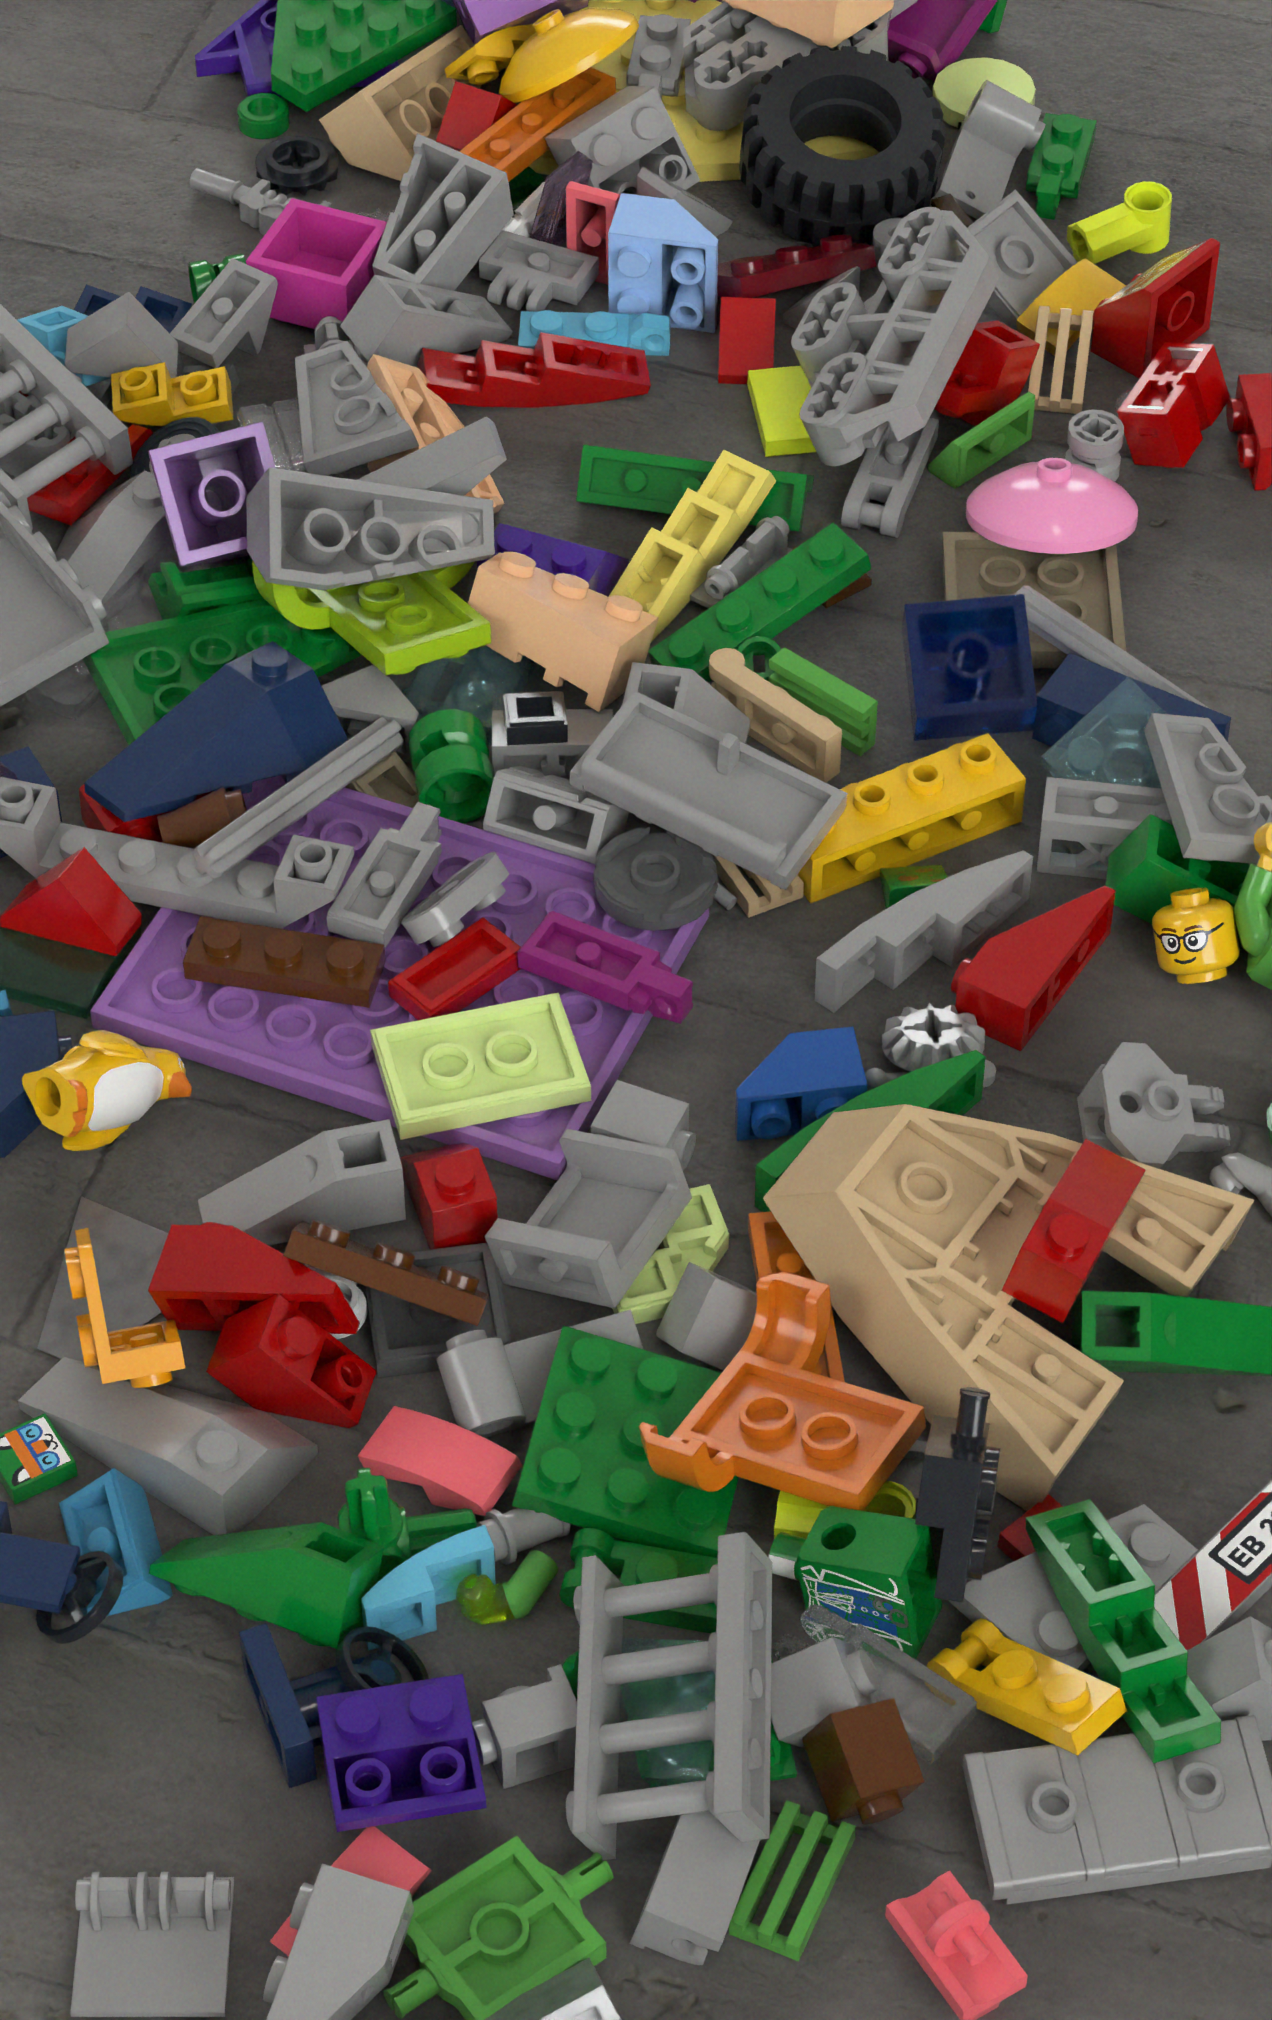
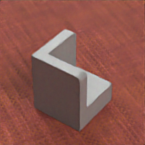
M689 1262L657 1329L656 1336L678 1351L724 1370L741 1350L750 1334L756 1314L757 1293L737 1282Z

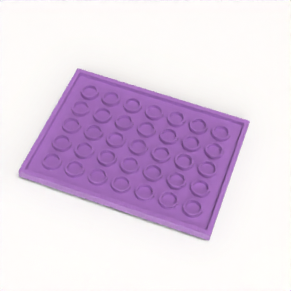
M282 775L252 782V792L243 794L247 811L286 784ZM344 787L245 859L279 866L293 834L354 846V857L336 895L337 898L380 828L400 830L413 808ZM438 816L439 829H442V834L438 843L442 844V852L439 856L438 864L408 911L409 913L463 867L487 853L496 852L509 872V876L501 883L506 892L486 908L476 912L472 908L461 917L460 920L464 924V928L461 931L484 917L522 947L546 915L551 911H555L660 952V961L672 968L671 973L677 974L709 917L708 908L697 920L675 929L650 931L628 927L610 917L596 901L593 885L595 864ZM335 900L282 928L355 940L328 931L326 916ZM161 907L90 1010L92 1027L95 1029L117 1033L149 1047L167 1049L178 1053L180 1057L375 1121L390 1119L391 1126L396 1127L371 1045L370 1030L417 1021L413 1015L389 997L388 981L439 946L433 947L429 940L421 944H415L401 923L385 948V965L371 1006L366 1008L185 979L183 960L199 918L203 915ZM520 969L459 1012L559 992L591 1084V1101L422 1136L448 1145L466 1143L478 1147L481 1156L558 1180L567 1167V1161L559 1139L567 1129L588 1132L653 1015L649 1010L645 1014L634 1013L631 1009L627 1011Z

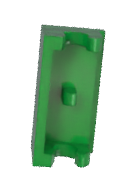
M247 559L244 564L182 573L179 572L173 561L160 563L162 572L151 573L148 585L162 620L262 599L263 597L259 593L254 581L253 560Z

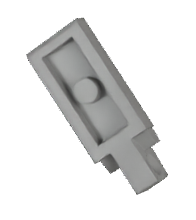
M665 14L655 16L640 15L639 28L636 31L627 71V86H654L661 100L662 95L678 96L684 69L683 29L691 25V19L674 18Z
M417 802L400 830L380 828L328 910L326 916L328 931L358 941L383 944L384 948L387 947L400 926L402 919L408 913L438 864V859L442 852V844L438 843L442 834V829H439V808Z

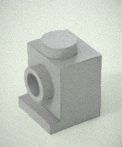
M561 1664L547 1668V1682L532 1687H512L500 1693L496 1698L482 1702L483 1719L472 1722L478 1758L482 1766L493 1763L503 1789L575 1767L577 1701Z

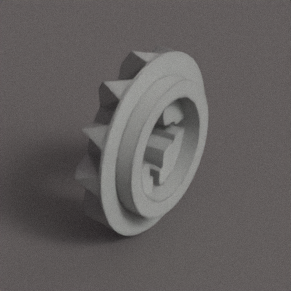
M928 1002L925 1009L917 1010L911 1007H904L901 1016H894L886 1020L885 1033L882 1034V1049L885 1056L898 1067L908 1071H913L973 1050L983 1054L985 1046V1029L977 1026L975 1015L970 1013L958 1014L955 1005H949L940 1009L934 1008ZM929 1036H938V1043H933L932 1037Z

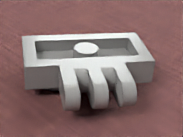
M504 230L499 233L479 260V278L493 281L487 293L488 302L500 305L508 295L507 307L515 310H520L526 301V311L533 312L544 310L552 299L577 305L599 275V257Z

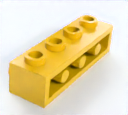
M986 733L963 743H956L947 749L913 762L901 764L892 770L858 783H851L840 790L848 793L844 812L798 873V876L804 883L803 895L811 904L880 877V868L906 867L1022 822L1026 785L1025 776L990 734Z

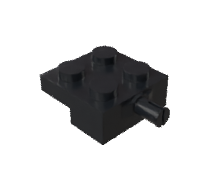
M972 1387L960 1389L961 1396L957 1418L933 1415L924 1455L915 1520L917 1525L944 1529L934 1598L963 1602L967 1579L980 1581L982 1579L991 1516L977 1514V1510L991 1512L1001 1449L987 1446L990 1423H986V1413L990 1392Z

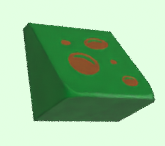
M942 865L880 868V879L886 909L910 894L948 878Z

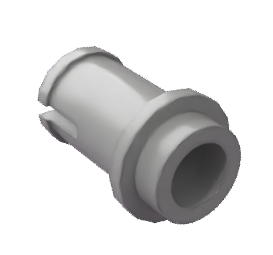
M519 1508L503 1514L496 1509L486 1512L484 1521L477 1523V1527L485 1525L494 1545L495 1562L500 1561L505 1565L515 1562L517 1553L556 1537L566 1536L570 1532L569 1523L559 1521L542 1512L536 1513L534 1510Z

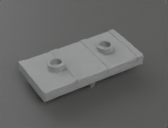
M633 691L570 771V785L582 791L586 790L635 814L637 818L649 824L653 823L702 847L704 851L741 866L771 881L772 884L784 890L788 888L846 808L848 794L740 742L737 736L729 732L724 734L636 691Z
M1255 1715L1235 1717L1233 1720L1221 1721V1743L1154 1764L1134 1733L1097 1738L1078 1756L1054 1744L984 1754L983 1752L964 1754L962 1768L992 1901L1003 1899L1005 1905L1266 1869L1271 1866L1272 1776Z

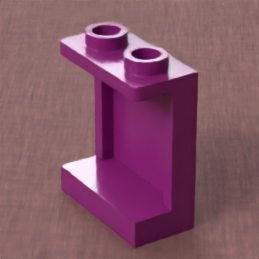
M918 0L890 20L888 28V61L895 64L898 60L913 71L912 78L914 79L925 77L935 82L938 73L957 61L998 0Z

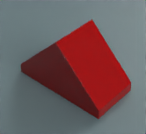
M721 297L718 384H747L748 370L774 368L776 298Z
M85 847L28 883L0 916V927L112 956L119 954L142 924V913Z

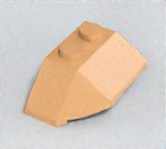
M372 355L367 365L368 370L383 394L386 393L392 401L402 420L405 419L419 446L368 462L370 472H374L465 427L447 403L426 387L429 380L419 368L379 355ZM490 474L464 495L493 500L494 513L499 512L504 505V501Z

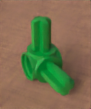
M371 1468L358 1469L357 1478L348 1480L345 1483L346 1504L339 1510L337 1517L340 1530L384 1546L378 1581L415 1554L442 1540L477 1527L473 1511L467 1508L406 1517L404 1506L399 1507L397 1502L389 1498L386 1478L384 1476L372 1475Z

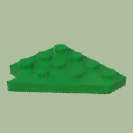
M278 0L271 66L272 91L308 112L456 27V8L442 0Z

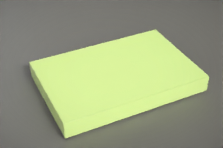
M559 992L370 1030L371 1045L400 1140L591 1101V1084Z

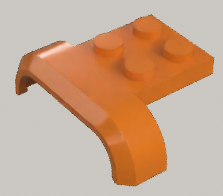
M787 1272L760 1277L756 1284L757 1307L755 1319L745 1344L678 1428L667 1438L658 1435V1429L655 1425L645 1422L639 1425L641 1442L649 1464L658 1476L707 1492H715L722 1489L734 1476L827 1506L864 1511L925 1430L924 1406L813 1373L822 1354L829 1327L831 1311L830 1286Z

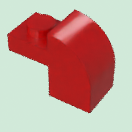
M998 320L977 323L934 409L946 416L961 418L971 425L977 426L1018 398L1028 379L1040 344Z

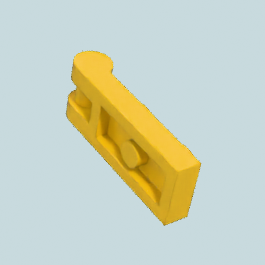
M983 1618L977 1619L962 1632V1642L954 1650L949 1648L942 1649L927 1663V1672L930 1678L947 1695L1077 1756L1127 1711L1120 1688L1004 1637L993 1623ZM981 1664L986 1666L981 1672L976 1670Z

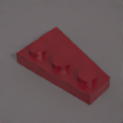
M836 235L820 239V246L816 247L789 246L775 250V254L743 257L729 262L718 263L717 296L753 298L834 278L856 266L860 267V271L876 267L874 246L852 243L851 235Z

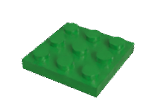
M563 1325L512 1506L519 1509L534 1510L536 1513L542 1512L559 1521L583 1528L599 1529L610 1534V1536L636 1544L718 1558V1536L725 1535L738 1477L734 1476L726 1486L718 1491L707 1492L658 1476L652 1470L643 1448L639 1425L642 1422L655 1425L658 1429V1435L669 1438L721 1373Z

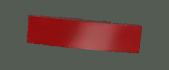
M540 332L534 349L481 340L476 357L422 348L417 363V368L429 380L426 387L446 403L476 407L540 408L592 404L648 394L651 387L645 350Z

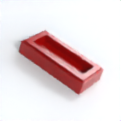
M482 917L389 980V997L417 1020L457 1013L521 969L518 967L517 956L521 946Z

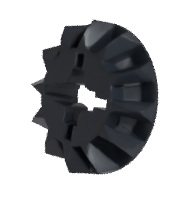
M288 136L270 142L259 151L255 160L257 178L270 181V190L280 189L281 193L286 196L291 192H300L305 196L310 189L324 191L327 182L337 179L339 157L333 146L321 139L310 136ZM293 162H297L301 169H294Z

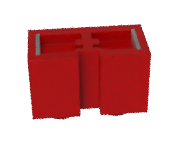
M1164 342L1133 389L1127 390L1118 396L1115 402V411L1124 425V435L1134 465L1184 468L1203 440L1201 431L1213 425L1227 404L1230 395L1214 344Z

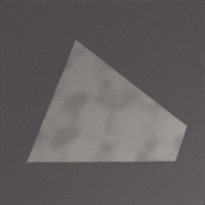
M81 1196L66 1248L77 1247L75 1230L89 1228L107 1332L142 1326L162 1313L148 1292V1288L168 1233ZM64 1254L37 1349L59 1359L67 1357L84 1362L76 1316L89 1313L87 1297L73 1300Z

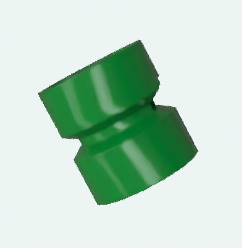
M458 709L438 710L425 715L414 724L408 735V747L412 769L415 772L418 801L439 808L440 817L464 824L480 818L486 813L495 777L492 763L489 760V747L484 726L480 719L470 712Z

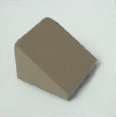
M395 751L345 787L410 808H414L416 803L419 802L415 776Z

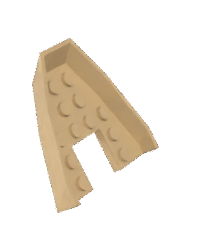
M907 1104L834 1112L766 1193L763 1200L814 1279L830 1286L831 1305L838 1316L910 1401L924 1406L925 1418L930 1424H932L933 1415L951 1418L958 1417L961 1388L972 1387L990 1392L986 1413V1423H990L987 1446L1001 1448L996 1491L1025 1511H1028L1038 1502L1042 1503L1047 1497L1057 1477L1117 1396L1124 1382L1123 1379L1011 1307L1016 1298L1001 1291L1025 1239L1082 1143L1050 1133ZM1122 1157L1144 1168L1146 1171L1103 1251L1167 1293L1188 1297L1222 1249L1227 1251L1232 1244L1254 1199Z

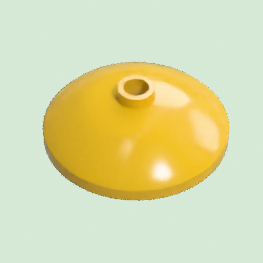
M587 8L565 16L562 15L560 9L547 13L533 23L536 32L515 51L501 79L499 94L513 103H517L544 93L568 81L607 57L630 39L639 28L634 14L621 9Z

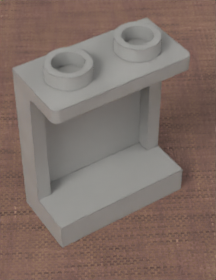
M567 1129L559 1139L567 1161V1167L528 1222L524 1224L498 1218L485 1235V1239L496 1267H499L503 1284L616 1308L688 1205L692 1196L678 1155L674 1150L659 1145H649L608 1137L603 1134H592Z

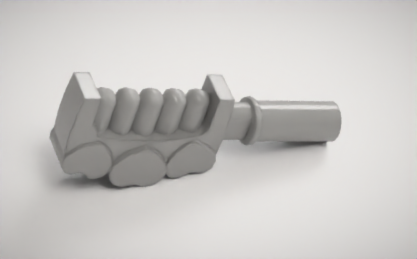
M196 168L190 177L191 188L227 200L232 205L239 204L240 220L248 223L253 228L259 227V232L263 236L292 198L296 199L295 197L288 199L283 193L277 195L274 190H270V181L264 179L250 188L245 186L240 180L234 181ZM323 201L320 204L331 208L330 202Z

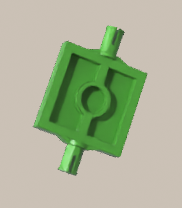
M516 1835L413 1902L414 1913L404 1939L405 1945L417 1958L419 1969L383 1991L390 2009L395 2010V2015L399 2019H403L406 2014L435 1995H438L444 2001L455 2006L465 2020H485L521 1994L587 1958H590L594 1966L607 1958L606 1942L583 1915L580 1900L607 1882L613 1881L614 1877L606 1860L602 1862V1855L595 1852L587 1860L564 1875H560L557 1871L540 1863Z

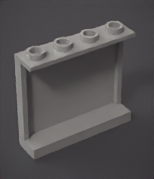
M0 501L1 707L107 645L109 640L100 620L107 617V613L95 591L89 585L82 589L76 573L67 560L62 558L57 561L46 538L40 531L35 534L32 533L26 518L16 505L7 508Z

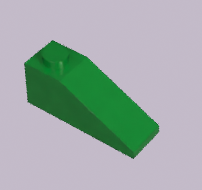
M1149 814L1109 854L1105 886L1116 890L1115 906L1152 924V918L1155 913L1162 907L1172 904L1170 894L1180 890L1208 888L1209 898L1225 900L1234 907L1250 865L1241 862L1183 858L1174 826Z

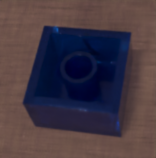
M1024 594L904 605L902 638L914 741L1033 730L1038 707Z

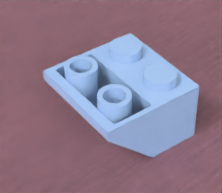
M621 193L608 232L609 313H625L629 315L632 313L638 315L649 313L669 316L671 328L715 333L717 327L718 239L674 199Z

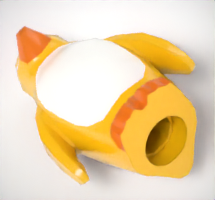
M106 1030L83 1034L79 1041V1044L82 1046H75L70 1049L62 1060L41 1070L26 1073L22 1077L23 1088L39 1120L48 1129L64 1136L62 1147L72 1151L93 1150L110 1144L127 1130L131 1123L138 1121L157 1101L176 1097H190L192 1093V1086L186 1077L184 1063L178 1053L157 1047H144L138 1045L130 1038Z

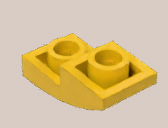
M533 24L504 28L486 36L444 69L446 78L469 80L474 85L486 84L495 80L502 69H507L515 51L536 32Z
M1084 258L1059 276L1028 306L1016 320L1017 331L1035 341L1039 306H1050V313L1059 314L1061 308L1072 309L1071 315L1082 316L1083 310L1094 311L1102 300L1112 297L1126 285ZM1048 328L1045 350L1055 356L1058 329ZM1069 330L1067 350L1080 337V331Z
M165 362L145 367H135L127 371L111 374L113 414L120 421L150 426H165L173 421L188 417L202 418L211 424L234 420L231 381L225 366L205 371H195L174 378L170 377Z

